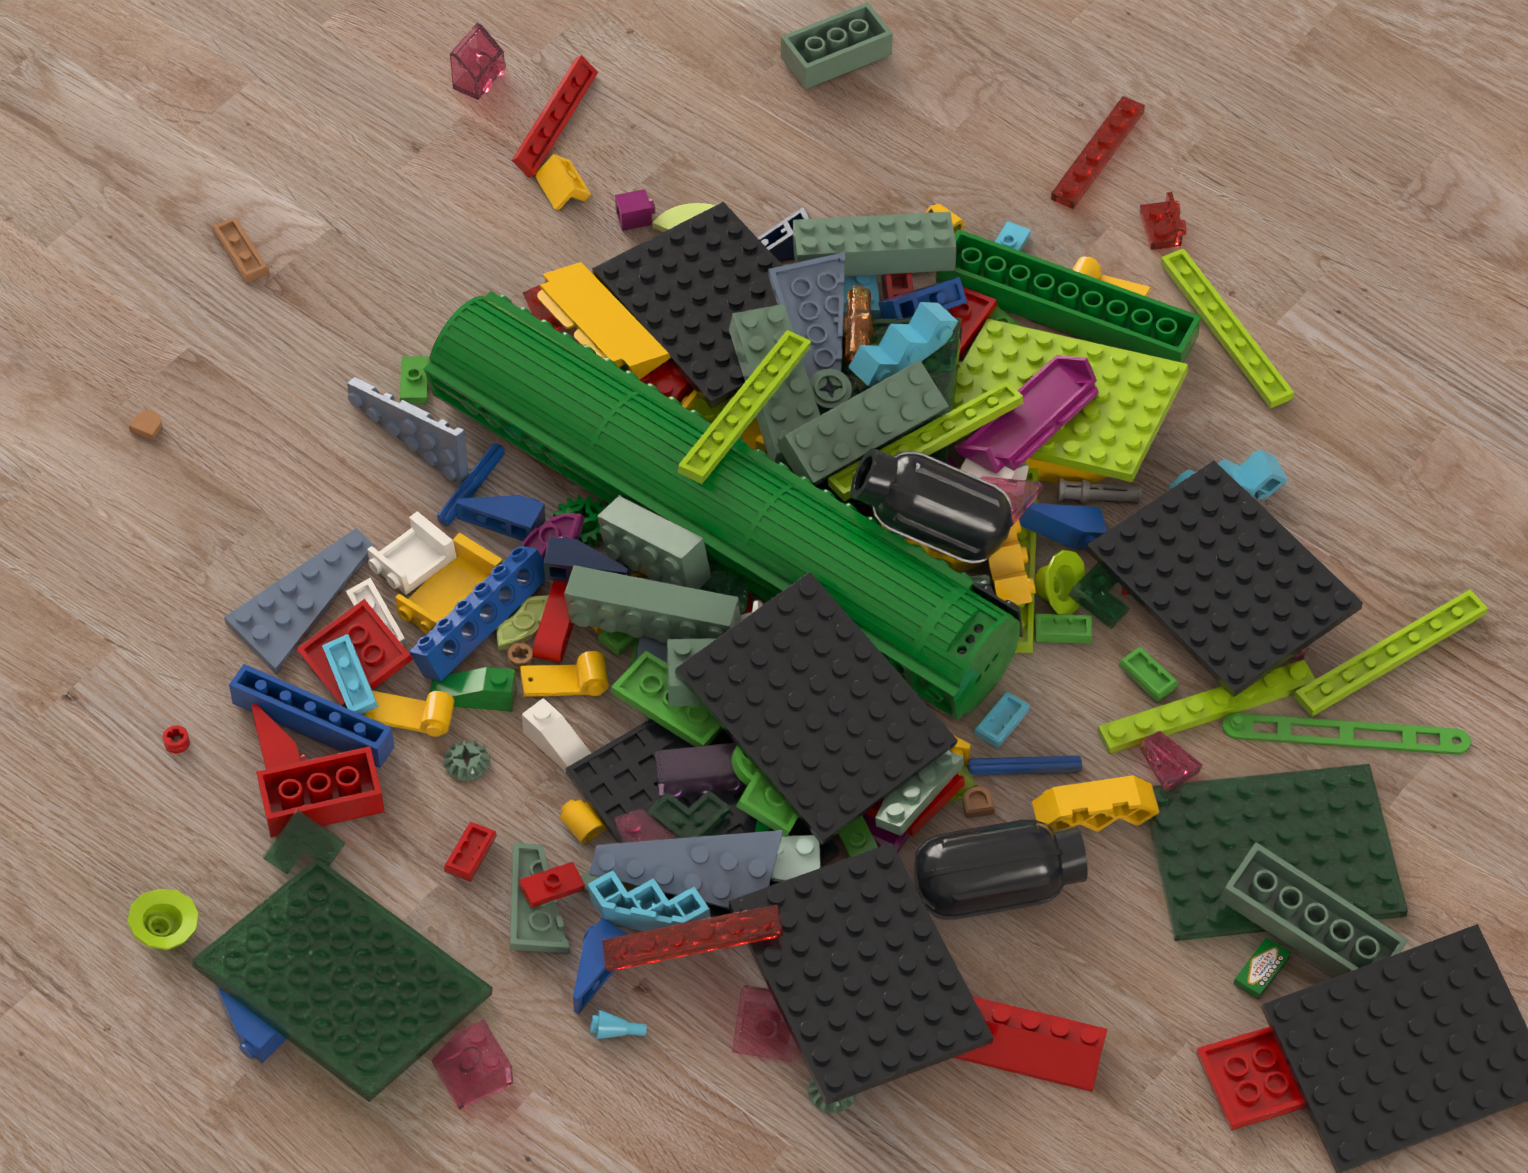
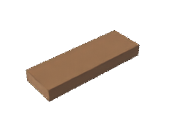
M236 217L212 226L214 235L246 284L269 274L268 266Z

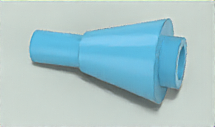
M601 1010L598 1011L597 1015H592L590 1033L595 1034V1040L626 1036V1034L646 1035L647 1024L631 1023Z

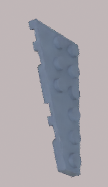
M845 252L768 270V276L777 304L785 305L793 333L811 341L810 349L802 358L809 381L816 372L822 369H836L841 372ZM827 381L825 390H823V392H828V394L832 398L833 393L836 389H832ZM817 404V407H818V410H819V413H820V414H821V413H826V412H828L829 410L832 409V408H824V409H822L821 406Z
M356 377L347 383L348 399L355 408H360L366 412L373 422H379L391 436H397L405 443L409 450L416 451L430 466H435L442 471L448 480L455 481L461 485L469 474L465 431L457 427L453 430L449 428V423L443 419L436 422L430 413L404 400L397 403L393 401V395L387 392L381 395L375 386Z
M357 528L225 616V624L277 675L282 669L283 662L297 650L296 646L304 636L309 635L331 607L332 600L346 588L345 584L353 574H357L368 560L367 549L371 546L374 547V544Z
M783 830L596 845L589 874L590 876L600 878L614 871L621 883L639 887L654 878L662 892L672 896H678L695 887L706 904L729 909L730 900L770 886Z

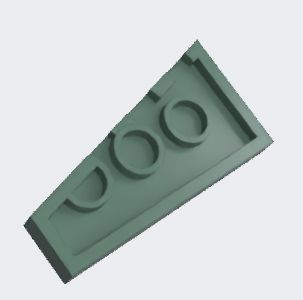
M513 842L509 950L568 954L570 947L563 930L564 924L562 916L559 915L557 900L530 908L518 885L519 880L549 870L544 848L541 844Z

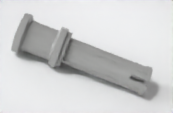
M1059 477L1057 500L1058 502H1062L1064 499L1080 500L1081 503H1086L1089 500L1140 503L1141 486L1090 483L1087 479H1082V481H1066L1064 478Z

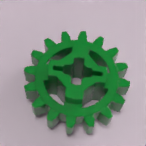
M577 495V501L567 498V505L558 504V511L553 512V517L568 513L582 514L585 517L579 541L586 545L591 544L595 548L598 547L597 540L603 541L597 517L607 507H602V500L599 499L594 503L592 502V496L582 500L581 495Z

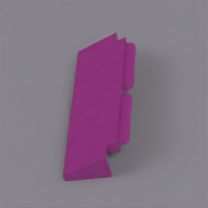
M1056 355L1018 390L1023 395V404L970 433L955 447L958 454L995 474L1004 466L1015 471L1064 424L1070 421L1098 395V388L1094 384L1097 379L1088 358Z

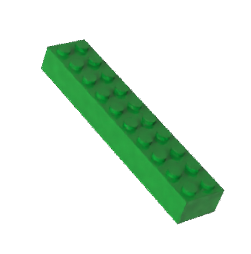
M960 229L954 235L956 242L955 270L936 271V283L960 277L963 287L997 299V306L1002 310L1097 344L1184 363L1199 335L1200 315Z

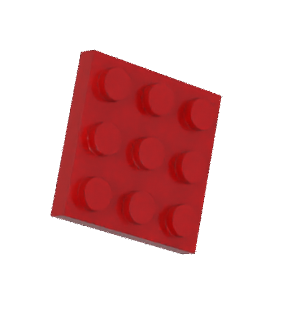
M365 599L296 648L337 702L347 708L322 645L348 634L372 690L413 660L409 652Z
M1270 1026L1197 1048L1196 1055L1231 1131L1307 1108Z

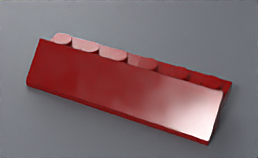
M972 996L993 1035V1043L954 1058L1093 1092L1107 1028Z

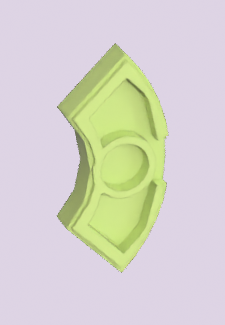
M689 203L673 207L653 221V229L664 232L716 205Z
M549 595L528 597L513 616L496 628L498 651L507 650L515 643H525L537 634Z

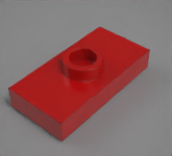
M470 821L444 865V872L471 882L497 837L496 831Z
M573 862L522 878L518 884L530 908L584 891L585 884Z

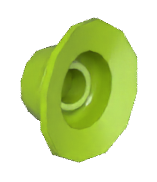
M1062 550L1052 557L1050 563L1038 570L1034 584L1036 593L1041 599L1048 601L1057 614L1072 615L1079 608L1084 595L1086 580L1084 562L1076 552Z
M157 889L142 893L130 905L127 923L134 938L147 947L170 950L185 944L197 931L199 913L193 900L178 890Z

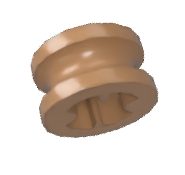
M515 643L508 649V663L512 669L520 671V666H532L533 651L526 643ZM521 654V656L525 657V659L520 660V658L516 657V655Z

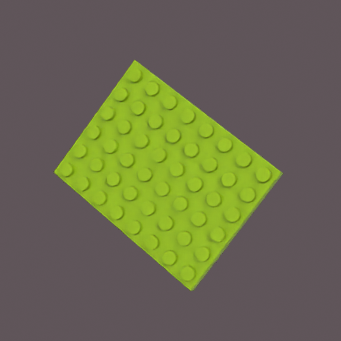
M987 319L943 397L949 407L930 422L1006 381L1018 391L1056 355L1088 358L1097 379L1094 384L1098 388V395L1070 421L1064 424L1030 458L1133 482L1188 373V364ZM969 434L958 439V441H963Z

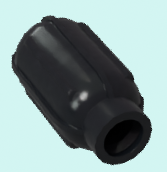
M872 448L860 461L852 480V498L870 505L873 515L881 525L893 532L964 562L981 563L989 559L991 555L1002 547L1011 529L1012 505L1010 498L1004 490L923 453L903 451L891 456Z
M1017 820L928 837L919 845L915 852L914 877L918 894L927 911L932 916L942 920H958L1038 906L1050 902L1060 894L1064 885L1087 881L1088 866L1083 838L1077 826L1053 830L1046 823L1037 820Z

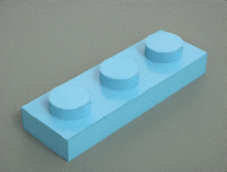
M346 634L322 645L347 708L362 715L379 707L350 636Z

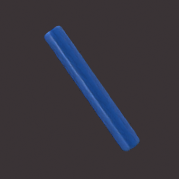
M493 443L437 514V521L440 524L448 526L457 516V499L471 498L504 456L505 452L502 445Z
M1079 755L971 758L968 760V772L970 775L1080 772L1082 769V760Z

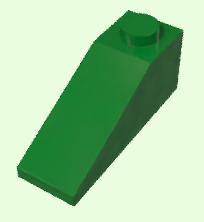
M484 667L450 674L442 681L432 679L430 692L442 691L450 694L455 700L454 707L513 712L517 689L515 669Z

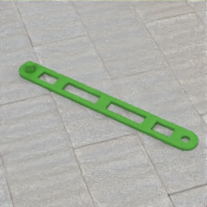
M1233 713L1226 716L1222 725L1223 731L1228 737L1241 740L1456 755L1467 752L1471 744L1470 736L1465 731L1456 728ZM1253 723L1277 724V734L1253 732ZM1291 725L1339 729V738L1291 735ZM1354 730L1402 733V742L1354 739ZM1416 734L1438 735L1440 745L1416 743ZM1452 739H1459L1461 743L1454 744Z

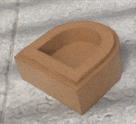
M152 410L138 413L129 424L130 432L152 441L162 428L160 415Z
M972 787L964 793L963 808L966 818L994 814L993 799L987 789Z

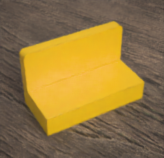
M553 154L535 174L537 181L556 210H560L571 197L586 202L591 196L573 163L566 158Z

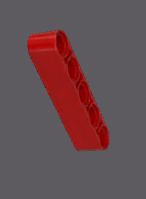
M553 581L535 637L533 658L559 663L563 661L574 623L570 622L565 599L568 582Z

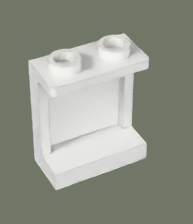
M418 511L409 517L411 529L381 551H377L372 546L367 549L369 556L368 565L375 574L380 573L386 578L388 584L393 589L398 588L405 595L409 594L457 558L453 540Z

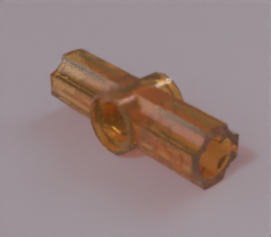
M853 286L851 290L847 291V313L843 315V331L846 338L845 358L847 362H852L860 345L870 346V336H873L870 289H866L863 286Z

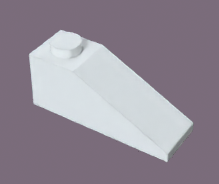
M544 698L522 714L523 733L565 772L566 767L591 754L566 719Z

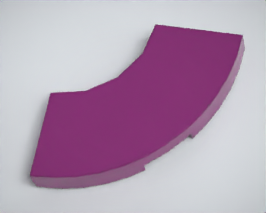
M575 513L554 516L540 527H535L525 538L521 546L538 549L542 558L545 559L549 536L568 537L578 540L585 517L582 514Z

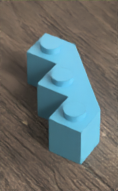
M920 302L910 323L890 324L879 346L860 345L849 368L867 386H874L915 362L924 360L945 345L952 336L958 321L939 303Z
M1261 449L1251 454L1240 466L1226 459L1217 463L1252 497L1256 496L1258 500L1271 496L1288 481L1276 456ZM1188 469L1181 473L1169 485L1170 489L1196 472Z
M614 871L587 884L590 901L601 918L613 925L685 940L712 926L710 910L695 887L668 901L654 878L627 892Z

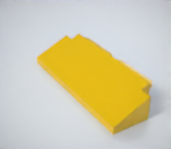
M582 262L543 274L546 283L540 284L542 290L537 295L539 301L566 329L574 327L577 329L574 337L582 346L588 345L598 356L603 359H611L618 368L626 364L639 380L670 359L669 353Z

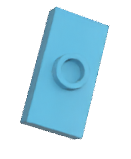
M1007 221L995 242L1021 251L1030 237L1031 229Z
M1006 691L976 727L974 735L999 748L1030 711V704Z

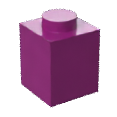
M645 189L615 195L616 215L622 231L652 225V214H655V205L652 198L648 199Z

